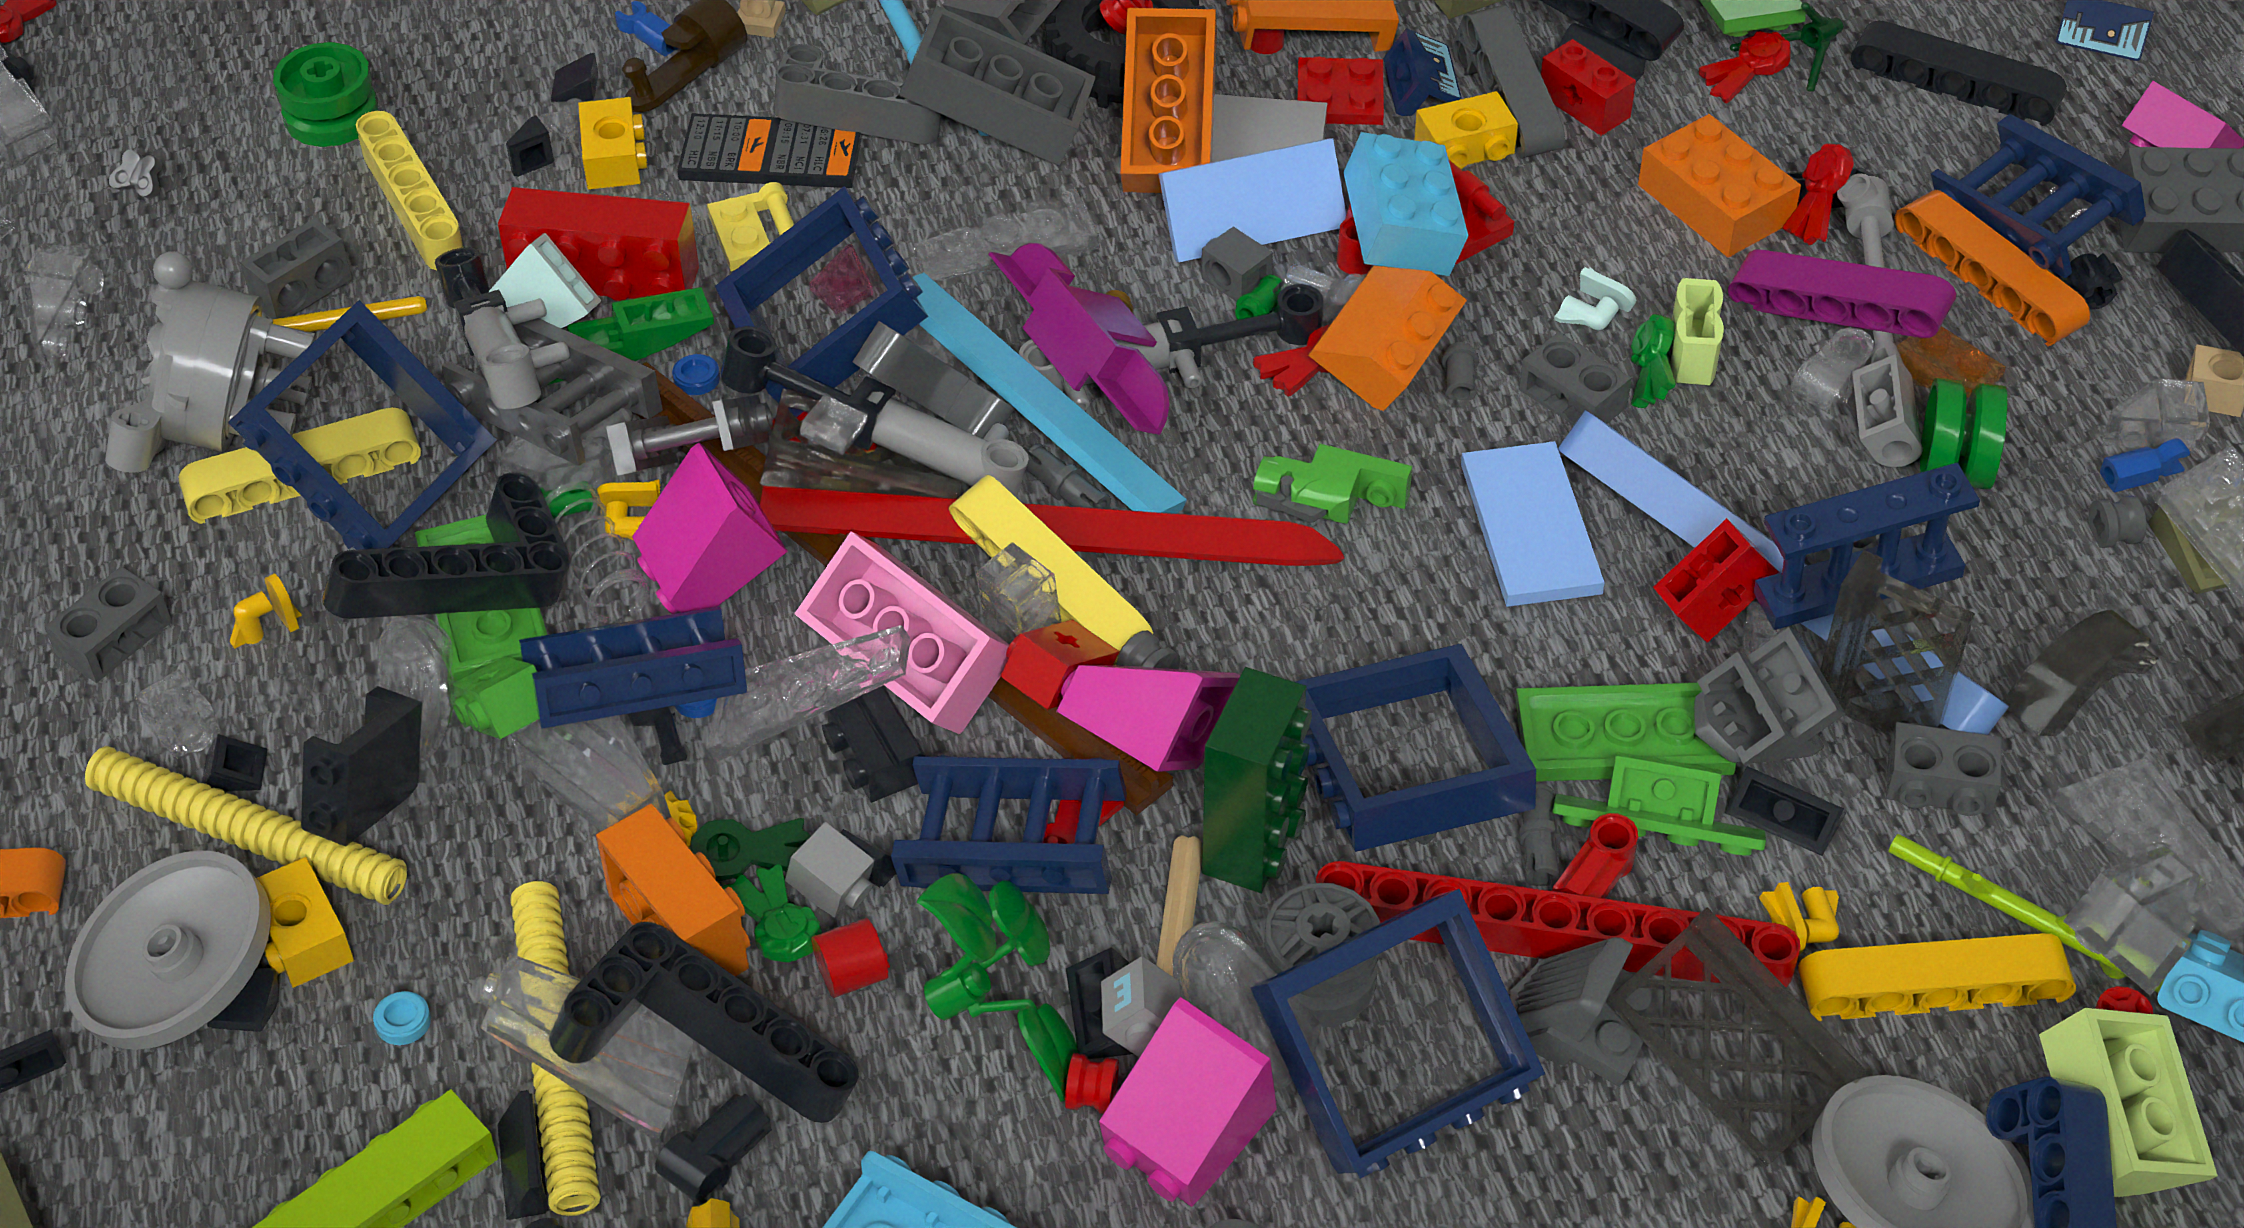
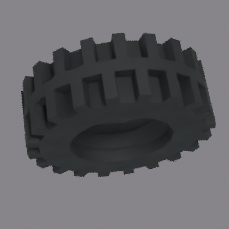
M1061 0L1045 19L1046 55L1096 76L1089 98L1098 99V107L1108 109L1110 102L1124 103L1126 46L1109 45L1089 34L1102 27L1110 26L1100 11L1102 0ZM1151 0L1154 8L1205 9L1204 5L1199 6V0Z

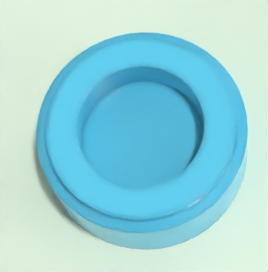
M401 991L390 994L379 1002L373 1014V1021L377 1034L382 1040L393 1045H405L420 1039L427 1032L431 1023V1015L427 1002L423 997L413 992Z

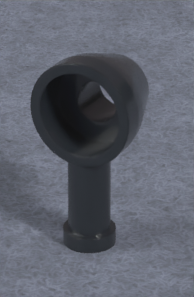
M669 707L628 714L633 726L655 727L661 748L660 758L663 765L687 759L686 750L681 746L675 725L677 721L675 712L672 714Z

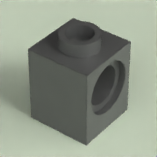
M1234 226L1218 238L1211 239L1202 248V279L1236 302L1243 294L1251 293L1265 275H1272L1273 252Z

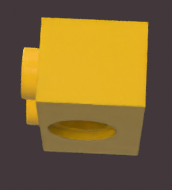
M1495 91L1417 110L1414 140L1421 142L1431 141L1436 144L1445 145L1448 159L1462 169L1469 164L1486 160L1498 161L1507 155L1515 154L1518 123L1499 93Z
M631 97L578 102L582 159L588 190L640 184L639 169H646L648 166L645 143H637V141L645 140L642 114H633Z
M306 857L257 877L268 896L271 912L268 936L270 942L266 944L264 954L271 969H274L277 974L285 972L292 988L354 961L345 932Z

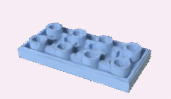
M1333 138L1158 173L1176 262L1202 258V248L1211 239L1218 238L1233 226L1261 245L1340 229L1341 223L1346 218Z
M1556 442L1462 453L1461 467L1506 607L1603 594L1605 582Z

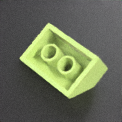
M2084 1008L2039 1034L2051 1077L2094 1086L2100 1089L2105 1096L2114 1197L2152 1193L2211 1180L2218 1176L2168 1016Z

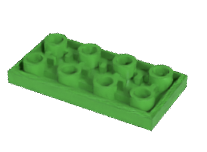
M1699 0L1723 34L1734 37L1744 36L1749 31L1765 28L1776 31L1784 30L1791 24L1805 22L1806 18L1805 12L1801 9L1802 2L1800 0Z

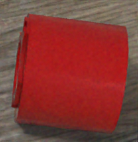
M867 917L811 938L819 971L833 999L888 979V968H890V965L887 961V953L881 945L877 930Z

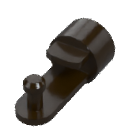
M696 0L676 15L673 24L661 32L666 44L681 50L648 76L646 75L647 67L643 59L636 57L628 59L624 63L622 71L625 77L630 79L633 87L626 93L625 97H631L633 112L652 110L660 106L708 67H717L747 42V31L736 10L726 0Z

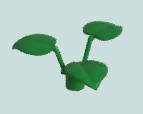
M952 873L934 881L920 895L917 903L937 917L965 954L951 968L925 983L924 995L928 1006L939 1019L944 1021L966 1010L969 1011L973 1018L987 1012L1020 1010L1017 1018L1022 1035L1057 1093L1060 1102L1065 1101L1070 1061L1073 1053H1078L1074 1035L1061 1015L1047 1003L1036 1007L1035 1003L1029 998L983 1002L986 993L991 990L990 978L985 969L1013 951L1015 947L1023 960L1031 967L1038 966L1048 959L1050 955L1049 935L1041 915L1025 898L1021 890L1014 883L1007 880H1002L991 888L989 903L979 887L963 874ZM993 918L1000 930L1008 937L1007 941L998 949H996V933L990 927Z

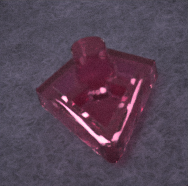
M848 244L809 282L810 290L836 314L873 295V286L852 244Z

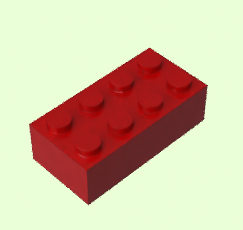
M512 187L498 221L507 269L527 246L546 233L597 296H607L617 301L692 289L699 269L690 203Z

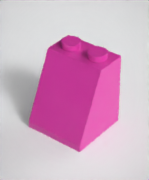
M700 442L689 450L632 536L642 554L637 558V561L647 576L654 582H658L661 588L656 591V595L671 614H676L678 611L682 613L719 606L788 552L749 487Z
M1078 665L1077 669L1067 677L1062 686L1061 695L1063 699L1057 712L1156 771L1197 769L1205 759V745L1240 675L1230 672L1138 666Z
M1180 997L1173 1004L1099 1121L1105 1144L1103 1147L1105 1153L1121 1168L1129 1170L1134 1165L1149 1176L1147 1178L1149 1185L1162 1198L1173 1202L1178 1197L1192 1207L1218 1180L1277 1110L1271 1060L1265 1054Z

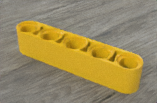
M2046 933L1828 949L1807 955L1798 965L1810 1015L1815 1021H1822L1821 1016L1840 1015L1841 1019L1876 1017L1875 1012L1894 1011L1895 1015L1930 1013L1929 1008L1948 1007L1949 1011L1984 1009L1983 1004L2001 1002L2003 1007L2038 1004L2037 1000L2056 998L2057 1003H2062L2076 992V983L2061 940L2056 935Z

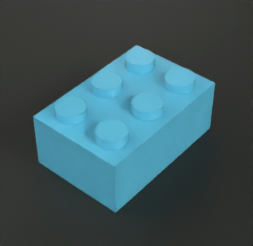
M1361 132L1343 173L1364 264L1432 271L1438 275L1450 276L1469 235L1445 145L1436 144L1431 141L1421 142L1396 138L1387 134L1377 135Z

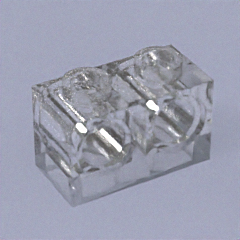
M1010 543L976 571L985 626L1008 644H1011L1020 633L1061 623L1055 574L1015 543Z

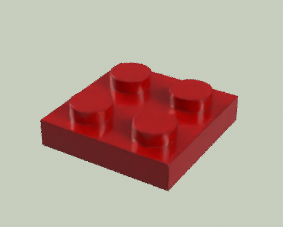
M1298 57L1297 101L1327 103L1326 124L1383 125V59Z

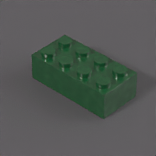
M1244 668L1205 745L1202 874L1261 894L1269 877L1276 880L1280 877L1287 858V849L1284 848L1288 838L1298 839L1306 817V810L1300 808L1308 784V778L1301 776L1307 763L1310 745L1303 743V740L1308 732L1312 718V710L1305 708L1306 685L1252 668Z

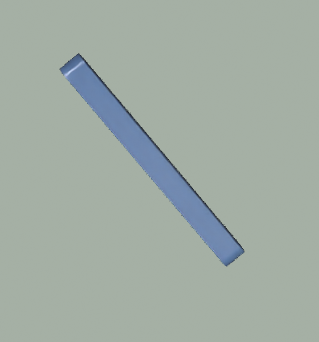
M1584 410L1558 447V450L1694 548L1727 518L1782 573L1784 559L1772 539L1590 412ZM1866 605L1801 623L1950 730L1989 735L2009 707L1992 693Z

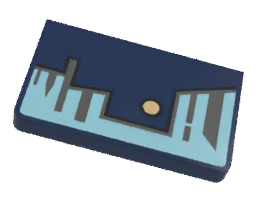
M2067 0L2056 42L2066 46L2139 61L2142 57L2154 11L2104 0Z
M1406 28L1383 58L1396 114L1413 116L1428 95L1446 102L1460 100L1462 97L1448 45Z

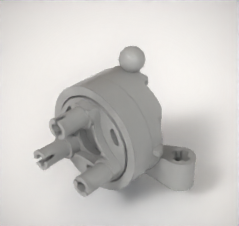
M168 251L160 255L153 265L154 278L158 282V287L152 297V302L157 305L156 315L161 322L153 325L148 333L147 344L153 361L149 363L141 378V382L149 386V391L142 402L112 413L105 457L106 463L122 472L136 473L145 471L150 467L155 454L164 449L167 440L225 453L232 442L234 434L240 435L228 422L282 372L272 369L271 363L265 362L264 356L266 352L296 359L315 341V333L273 324L272 319L262 317V298L260 296L191 280L193 275L192 263L186 255L177 251ZM300 375L276 399L306 406L309 394L295 391L293 388L300 387L310 390L312 377ZM265 408L292 436L296 414Z

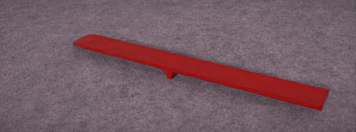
M763 486L760 507L775 531L831 535L839 533L845 535L852 531L862 537L977 544L958 526L950 514L949 506L957 499ZM1022 503L1074 552L1283 566L1337 564L1344 559V555L1338 546L1314 528L1294 522Z

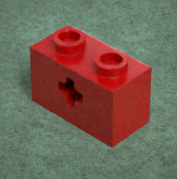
M1571 39L1543 57L1541 77L1554 105L1600 136L1631 117L1636 85L1635 79L1574 39Z
M1726 518L1655 584L1653 588L1671 610L1708 643L1756 598L1754 594L1755 580L1779 574L1780 572L1758 547Z
M1072 619L1020 633L1016 636L1007 649L1006 658L1008 661L1000 677L1048 710L1060 705L1063 699L1061 695L1062 686L1067 677L1077 669L1078 665H1113L1120 651Z

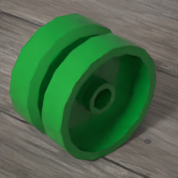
M335 42L310 44L296 49L285 56L274 70L273 84L277 99L282 106L281 114L284 126L291 137L303 144L327 147L338 146L359 138L356 128L357 120L368 112L378 111V101L376 93L372 88L369 63L361 51L350 45Z
M1934 378L1923 421L1921 435L1923 452L1920 456V473L1958 463L1959 461L1960 468L1973 488L1991 490L1998 473L2006 435V386L1978 383L1970 394L1966 408V390L1962 381Z

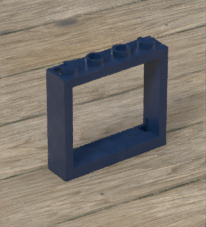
M845 186L715 285L735 328L752 326L763 329L771 334L757 306L855 232L887 291L787 366L777 344L774 354L777 363L833 388L860 369L859 366L853 363V360L878 321L904 336L925 320L928 315L917 298L923 291L909 273L904 275L909 270V267L899 252L893 246L890 247L894 244V240L883 225L876 221L880 218L879 214L871 207L865 196L857 200ZM768 379L766 385L768 394L794 419L817 402Z
M360 300L228 422L245 439L242 444L251 450H256L271 465L272 472L276 478L283 484L292 486L307 501L309 510L320 520L328 522L342 536L343 542L348 549L353 547L355 550L389 548L497 440ZM340 338L458 456L385 529L265 410L277 396Z
M1462 643L1294 681L1307 686L1305 708L1312 710L1311 723L1303 740V743L1310 745L1305 767H1312L1314 782L1320 799H1328L1331 804V815L1335 829L1343 828L1355 852L1535 809L1536 768ZM1446 691L1452 705L1489 769L1364 798L1323 719Z
M1460 889L1438 894L1250 987L1326 1154L1338 1174L1356 1173L1358 1178L1361 1179L1374 1171H1381L1390 1165L1387 1156L1402 1148L1405 1149L1407 1154H1410L1433 1144L1438 1140L1434 1133L1435 1131L1450 1123L1454 1129H1459L1485 1116L1481 1107L1497 1099L1501 1105L1513 1102L1521 1098L1522 1094L1530 1091L1527 1083L1545 1075L1544 1069ZM1437 926L1502 1069L1354 1145L1287 999Z

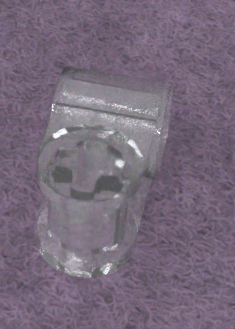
M1845 328L1837 331L1813 357L1808 358L1801 365L1792 381L1791 393L1833 416L1835 413L1831 411L1840 402L1845 404L1854 393L1852 371L1867 366L1866 361L1873 352L1871 336L1858 328Z

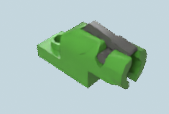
M1319 444L1312 463L1281 456H1264L1254 480L1253 489L1257 490L1254 496L1253 504L1277 512L1282 511L1311 523L1322 518L1348 524L1358 498L1369 500V502L1378 507L1395 506L1405 509L1410 496L1412 466L1324 444Z

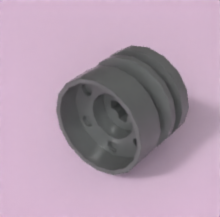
M1309 883L1287 891L1273 903L1265 920L1263 980L1379 924L1380 921L1371 904L1355 891L1333 883ZM1379 954L1287 999L1297 1022L1308 1027H1334L1355 1019L1369 1006L1376 990Z

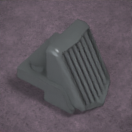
M1787 627L1748 656L1736 652L1697 680L1702 691L1695 697L1694 701L1695 734L1721 756L1733 763L1748 765L1750 763L1772 762L1781 759L1811 757L1824 749L1818 733L1846 714L1798 631Z
M1612 937L1545 958L1538 962L1509 991L1510 999L1537 1055L1562 1066H1566L1568 1061L1572 1060L1620 1087L1627 1077L1667 995L1666 992L1622 969L1633 947L1632 943L1621 937Z

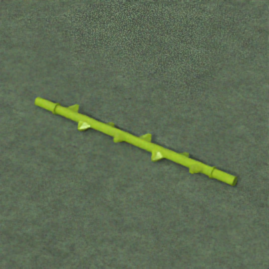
M1897 834L1892 841L1889 853L1935 876V881L1939 883L1944 881L2042 933L2058 936L2063 944L2098 961L2107 976L2114 979L2129 977L2159 993L2167 972L2089 933L2078 914L2069 913L2059 917L1983 878L1980 874H1976L1952 862L1953 858L1950 856L1945 858L1900 834Z

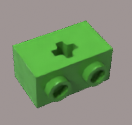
M503 657L450 684L456 696V699L451 701L452 708L460 723L465 728L471 726L474 731L502 739L538 720L532 673L537 672L534 665Z

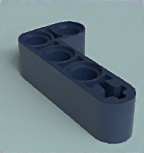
M2049 1076L2003 1088L1996 1092L1990 1099L1987 1107V1127L1992 1136L1997 1139L2029 1145L2035 1228H2117L2107 1104L2105 1096L2100 1089L2091 1085Z

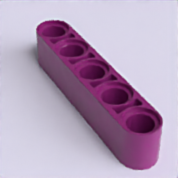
M1762 249L1752 250L1748 253L1728 287V294L1734 302L1743 301L1751 304L1753 309L1760 312L1919 338H1930L1936 335L1956 300L1954 287L1945 279L1935 275Z

